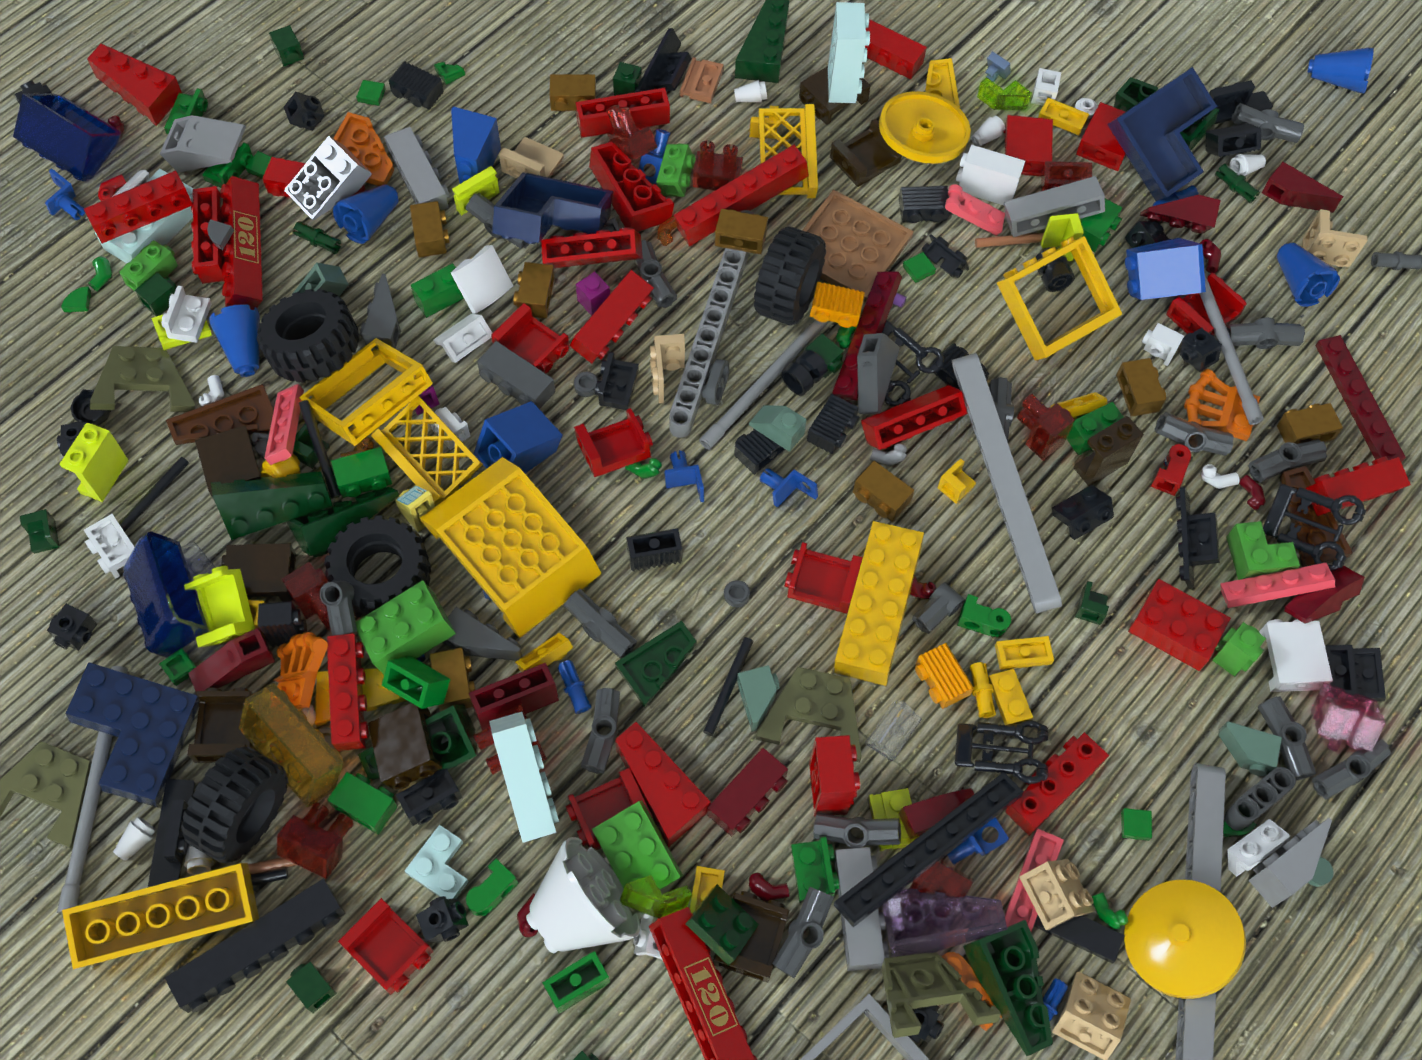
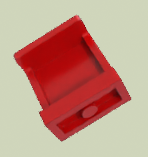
M1100 102L1080 141L1076 155L1119 171L1126 153L1107 124L1125 111Z
M1007 115L1006 129L1004 131L1005 155L1025 161L1021 175L1048 177L1052 165L1053 119Z
M1212 272L1208 275L1207 280L1224 323L1228 326V324L1240 317L1247 303L1223 279ZM1199 293L1188 294L1183 299L1179 296L1172 301L1166 315L1186 334L1203 328L1209 334L1215 335L1214 327H1212Z
M525 303L491 334L493 343L495 341L499 342L545 374L551 370L553 364L559 358H563L570 348L568 335L563 333L559 336L532 316L531 308Z
M631 408L626 409V420L589 433L584 423L574 426L577 443L594 477L651 457L650 447L653 446L650 434L648 432L644 433V426L640 416H635Z
M802 542L800 550L795 549L791 564L795 565L793 573L788 572L784 587L789 588L787 597L848 614L863 557L853 555L852 560L848 561L808 550L807 543Z
M630 768L620 771L619 778L576 797L573 794L568 795L569 805L565 806L571 821L577 820L580 830L576 832L579 839L582 840V846L588 845L589 848L593 847L595 850L601 849V846L592 829L636 802L642 800L652 818Z
M382 898L338 941L390 995L395 991L398 993L405 988L410 981L408 977L416 969H423L431 960L430 955L433 952L432 948Z

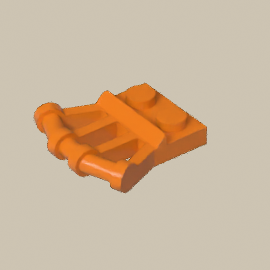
M1205 369L1200 374V379L1189 387L1188 394L1190 396L1186 399L1184 408L1187 410L1188 422H1197L1201 427L1231 433L1235 438L1247 441L1253 425L1248 423L1236 386L1229 387L1219 380L1212 370ZM1208 384L1222 395L1204 390V388ZM1253 394L1259 404L1260 396ZM1199 399L1221 406L1222 408L1221 410L1204 404H1200ZM1198 414L1218 421H1201V419H1198Z
M312 632L293 635L290 642L284 643L277 648V655L281 659L280 676L274 679V681L279 683L273 693L274 704L272 709L288 711L310 708L317 672L328 648V643L325 639L316 637Z

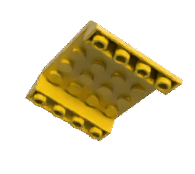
M503 457L420 518L421 522L436 539L441 538L503 612L504 621L519 638H522L564 605L575 591L583 590L602 574L585 543L520 467Z

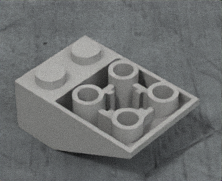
M193 115L175 119L160 155L178 173L224 163L227 164L234 159L246 126L244 124Z
M328 136L284 191L312 220H315L331 210L339 200L350 197L358 192L372 173L343 144Z
M1327 818L1322 823H1319L1317 820L1313 821L1253 869L1256 875L1249 879V882L1272 908L1292 896L1313 879L1332 822L1330 818Z

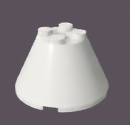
M570 837L562 843L530 904V913L526 915L529 925L534 930L538 929L544 938L546 948L553 954L557 951L565 952L631 940L640 931L638 914L635 913L632 916L628 906L630 900L614 870L593 847H590L588 850L580 845L582 840L576 837Z

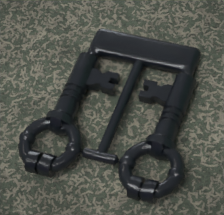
M886 320L882 333L889 337L894 332V336L897 337L895 343L899 347L905 344L916 354V365L919 369L912 373L901 362L896 360L895 364L910 378L907 380V383L900 380H890L884 401L887 405L895 407L911 400V390L908 383L910 384L920 374V371L928 374H937L945 366L943 364L944 355L938 348L922 347L901 328H896ZM928 353H934L938 359L934 362L935 364L927 368L923 365L922 359ZM895 386H900L905 392L896 401H893L889 397V392L893 391Z
M1281 484L1263 525V530L1266 535L1276 538L1279 543L1293 542L1295 549L1310 554L1315 564L1323 563L1320 560L1323 549H1334L1337 552L1336 559L1333 560L1332 565H1328L1330 571L1342 568L1344 565L1343 561L1347 558L1343 548L1336 543L1344 528L1343 525H1353L1359 521L1362 522L1363 515H1365L1367 510L1364 509L1362 501L1354 495H1344L1332 499L1302 487L1297 490L1296 488ZM1297 493L1296 497L1302 498V504L1299 505L1297 511L1301 512L1303 509V513L1308 514V506L1316 503L1331 509L1334 518L1342 525H1339L1336 530L1288 512L1287 509L1293 494ZM1350 501V503H1354L1357 506L1354 511L1357 513H1353L1351 519L1342 517L1339 513L1344 502ZM1284 516L1335 534L1333 538L1335 542L1326 541L1313 545L1302 540L1300 541V539H1297V533L1300 532L1302 526L1298 525L1296 528L1295 523H1291V531L1287 534L1280 533L1279 535L1278 530Z
M1026 720L1016 725L978 722L976 726L959 723L957 726L955 765L972 768L975 766L974 771L1005 772L1028 784H1035L1048 778V766L1033 759V745L1048 740V727L1033 720ZM976 728L977 733H983V744L972 743L973 731ZM1024 728H1037V738L1024 736ZM994 734L1014 736L1015 739H1019L1021 742L1029 745L1027 749L987 745L986 741L993 744ZM972 748L984 749L982 750V760H975L974 765L971 761ZM986 750L1026 753L1028 758L1021 759L1018 762L1015 761L1014 763H996L992 761L993 751L986 753ZM1023 766H1036V776L1024 775L1022 773Z

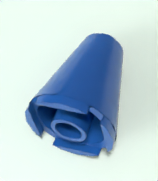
M1368 47L1315 55V59H1310L1307 73H1312L1311 78L1365 94L1374 48Z
M384 184L339 200L333 207L335 221L340 229L342 227L348 232L346 236L350 240L363 244L370 240L399 202L398 193L393 187Z
M1296 243L1284 244L1279 249L1277 254L1278 263L1295 301L1300 306L1309 307L1320 303L1319 298L1323 295L1326 297L1330 296L1337 288L1340 276L1335 268Z
M233 305L222 308L221 314L215 316V313H212L209 317L210 326L234 372L242 377L254 375L255 371L259 369L260 346L257 342V331L260 323L258 308L255 307L254 310H250L249 305Z

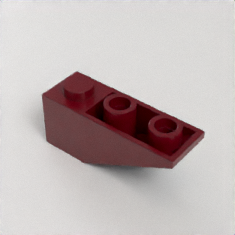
M1282 162L1271 175L1262 191V194L1281 205L1318 211L1322 209L1328 210L1331 213H1334L1344 197L1285 162Z
M1195 195L1148 207L1140 212V216L1147 217V220L1151 222L1156 221L1159 223L1163 221L1169 223V226L1174 228L1187 227L1191 228V231L1194 233L1204 234L1215 228L1221 200Z
M256 628L229 641L188 674L195 691H205L207 688H220L274 663L275 660L266 639L259 628Z

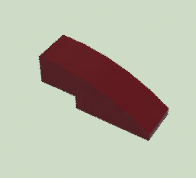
M1343 565L1342 568L1331 571L1335 578L1334 588L1298 594L1285 607L1284 612L1306 624L1340 611L1343 601L1360 595L1365 577Z
M969 788L946 793L903 807L899 812V816L909 839L922 835L974 795L973 789Z

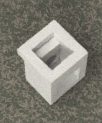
M1039 68L1031 104L1043 106L1047 98L1056 99L1061 72Z
M1157 323L1153 331L1148 330L1144 336L1142 343L1146 345L1143 350L1165 360L1164 365L1168 366L1184 335Z
M446 407L435 411L462 442L470 437L468 424L465 421L462 422L457 413H451ZM431 424L432 430L439 436V425ZM453 440L444 441L449 450L455 447Z

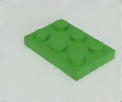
M642 800L592 829L632 905L637 904L683 877L681 870Z

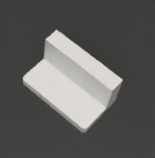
M470 314L436 337L434 342L437 345H441L450 360L456 363L492 338V331L482 315Z

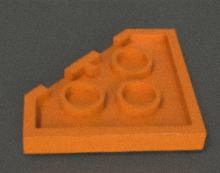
M348 112L333 139L343 144L372 173L366 181L367 183L377 186L387 185L394 172V167L370 119Z

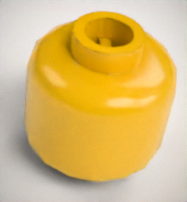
M292 454L287 460L279 461L272 465L265 460L261 467V477L272 476V478H281L290 474H299V459Z

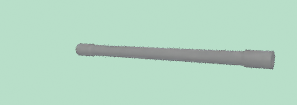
M1205 275L1206 292L1199 294L1212 327H1214L1213 330L1217 340L1222 344L1221 350L1241 398L1248 423L1250 425L1258 424L1263 421L1264 417L1257 400L1253 396Z
M815 319L724 416L708 429L699 439L701 445L710 450L722 438L725 431L829 321L819 322Z
M111 667L113 670L128 674V669L125 667ZM100 731L98 732L67 876L58 904L57 913L62 915V910L75 907L78 903L82 873L101 791L99 781L107 764L113 735Z

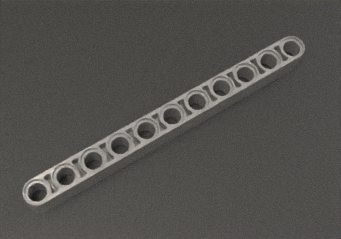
M749 210L741 211L742 213L754 214ZM725 248L670 411L669 430L677 438L688 436L692 430L703 397V386L707 384L709 368L714 363L750 252ZM684 400H690V401H692V402L685 403V402H683V401H684ZM677 421H684L685 423L679 424V423H676V422H677Z
M977 353L953 359V370L959 388L963 393L966 409L1033 609L1037 614L1062 607L1060 594Z
M1195 763L1190 779L1185 880L1198 881L1221 892L1226 772L1222 767ZM1216 992L1201 998H1179L1175 1060H1213Z

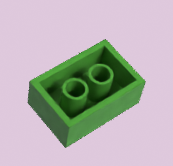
M423 580L356 621L357 632L373 665L383 674H385L388 660L408 656L416 659L456 634L437 596Z

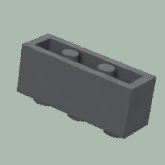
M497 341L477 360L480 377L488 383L492 382L497 385L505 395L515 397L521 405L532 401L540 410L555 393L553 378Z

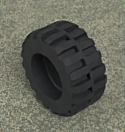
M791 226L781 229L775 235L763 259L755 286L754 307L759 315L789 326L799 323L804 317V313L807 312L809 304L813 300L816 285L822 275V268L825 262L826 243L820 236Z
M308 289L303 293L299 291L292 293L293 296L282 298L280 303L274 304L269 308L268 314H264L261 320L262 323H259L257 342L270 366L280 377L293 382L295 380L299 383H306V380L311 382L318 381L321 377L327 378L335 370L339 371L342 369L345 362L348 363L352 359V353L356 352L360 339L358 327L346 303L338 295L321 289L317 291Z
M376 515L375 519L369 520L368 517L361 518L360 523L354 524L352 522L346 526L347 530L344 533L339 531L335 536L336 543L331 542L327 549L329 555L325 557L324 562L327 581H347L353 586L354 597L352 606L354 616L361 617L362 614L366 616L422 580L429 586L431 564L425 545L417 531H413L412 526L406 522L400 524L398 518L389 517V520H385L384 515ZM388 552L398 555L403 560L399 571L391 579L383 583L365 584L355 579L358 566L370 555ZM335 588V597L339 599L340 592Z
M239 747L227 752L225 757L219 758L215 762L214 767L206 772L204 779L198 783L194 795L188 801V808L184 811V822H182L181 826L185 841L221 863H230L241 859L242 855H246L261 840V836L267 832L272 820L278 814L279 807L282 806L283 797L288 788L286 785L288 777L284 767L250 747Z

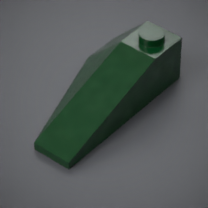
M386 487L381 490L361 494L355 498V502H342L340 500L334 502L331 509L319 510L286 521L302 551L309 556L320 557L328 553L327 549L331 542L336 543L335 536L339 531L344 533L347 530L346 526L352 522L354 524L360 523L361 518H372L398 497L399 493L396 489Z
M452 705L425 719L434 757L442 763V769L454 768L478 756L476 729L465 705ZM373 747L359 753V759L368 779L380 778Z
M1026 920L964 945L963 948L976 977L995 1007L1000 1011L1002 1018L1026 1056H1030L1052 1045L1053 1040L1048 1009L1043 1003L1041 987L1044 986L1043 977L1039 976L1038 947Z

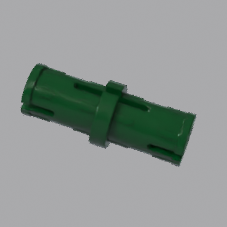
M1226 163L1219 167L1220 172L1216 171L1215 176L1229 185V189L1232 192L1236 191L1249 203L1256 199L1255 196H1259L1260 191L1245 180V176H1239Z
M298 221L293 228L295 229L293 231L294 235L309 241L314 247H322L333 254L338 253L341 248V240L329 236L320 228L315 229L302 221Z

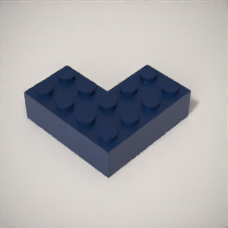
M1193 67L1107 124L1155 201L1167 198L1204 172L1180 134L1185 128L1217 107Z
M522 172L494 206L492 233L498 234L505 239H521L529 244L540 243L552 225L559 226L567 231L578 230L587 234H596V231L602 230L610 218L613 191Z
M88 662L65 714L70 723L118 737L99 781L102 791L158 808L165 790L166 780L170 779L199 708V699L197 695Z

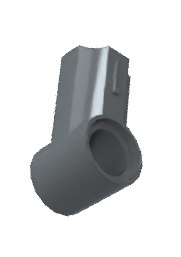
M347 581L328 582L320 590L321 601L327 607L332 636L357 631L352 606L354 589ZM335 588L340 592L339 599L335 597Z
M944 582L933 592L930 600L913 615L912 620L917 628L929 634L947 616H952L962 606L965 599Z

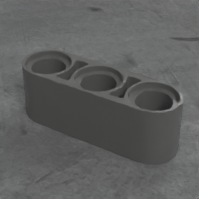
M1277 767L1238 798L1225 812L1224 818L1227 825L1236 831H1243L1295 786L1296 779L1294 774L1284 767Z

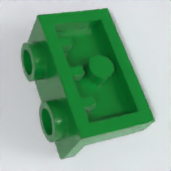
M197 88L194 95L178 94L164 127L166 134H169L175 119L192 115L202 117L203 113L207 111L208 100L205 98L202 89Z
M244 142L240 147L238 146L232 162L208 167L202 174L204 181L221 188L223 184L228 182L231 176L239 178L253 158L249 144Z
M826 836L820 837L819 841L791 844L799 903L804 902L809 887L834 897L835 890L839 889L837 872H832L831 861H834V850L832 844H827Z

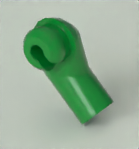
M102 256L93 260L92 265L95 267L96 275L88 282L89 286L95 291H99L112 277L110 262Z
M841 326L838 329L835 339L841 349L850 346L851 340L849 337L855 333L857 327L845 328Z
M651 458L648 464L643 465L636 462L625 466V469L643 479H647L660 473L659 469L662 467V463L655 458Z
M1104 892L1092 896L1093 905L1101 921L1114 929H1120V926L1128 923L1124 910H1118L1117 912L1111 910Z

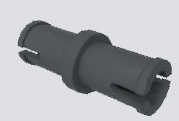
M1399 251L1394 253L1374 252L1371 257L1372 267H1389L1392 270H1400L1401 268L1419 270L1422 268V255L1403 254Z

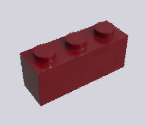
M546 662L468 693L482 731L491 728L489 722L491 720L523 712V715L559 701L556 684Z
M762 748L707 807V816L731 837L737 831L741 834L751 823L749 819L755 811L760 813L770 801L768 797L773 791L778 793L788 782L786 779L788 768L766 749Z

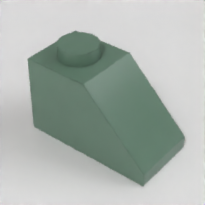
M316 262L293 293L298 291L303 293L308 289L314 291L321 289L332 292L339 297L349 284L339 266Z
M763 405L749 422V426L790 452L805 434L807 419L787 406Z
M769 665L740 672L737 675V685L751 732L757 731L775 700L777 689L780 688L776 673H771Z
M1229 721L1219 729V737L1240 768L1247 769L1251 774L1257 776L1268 775L1277 768L1282 737Z

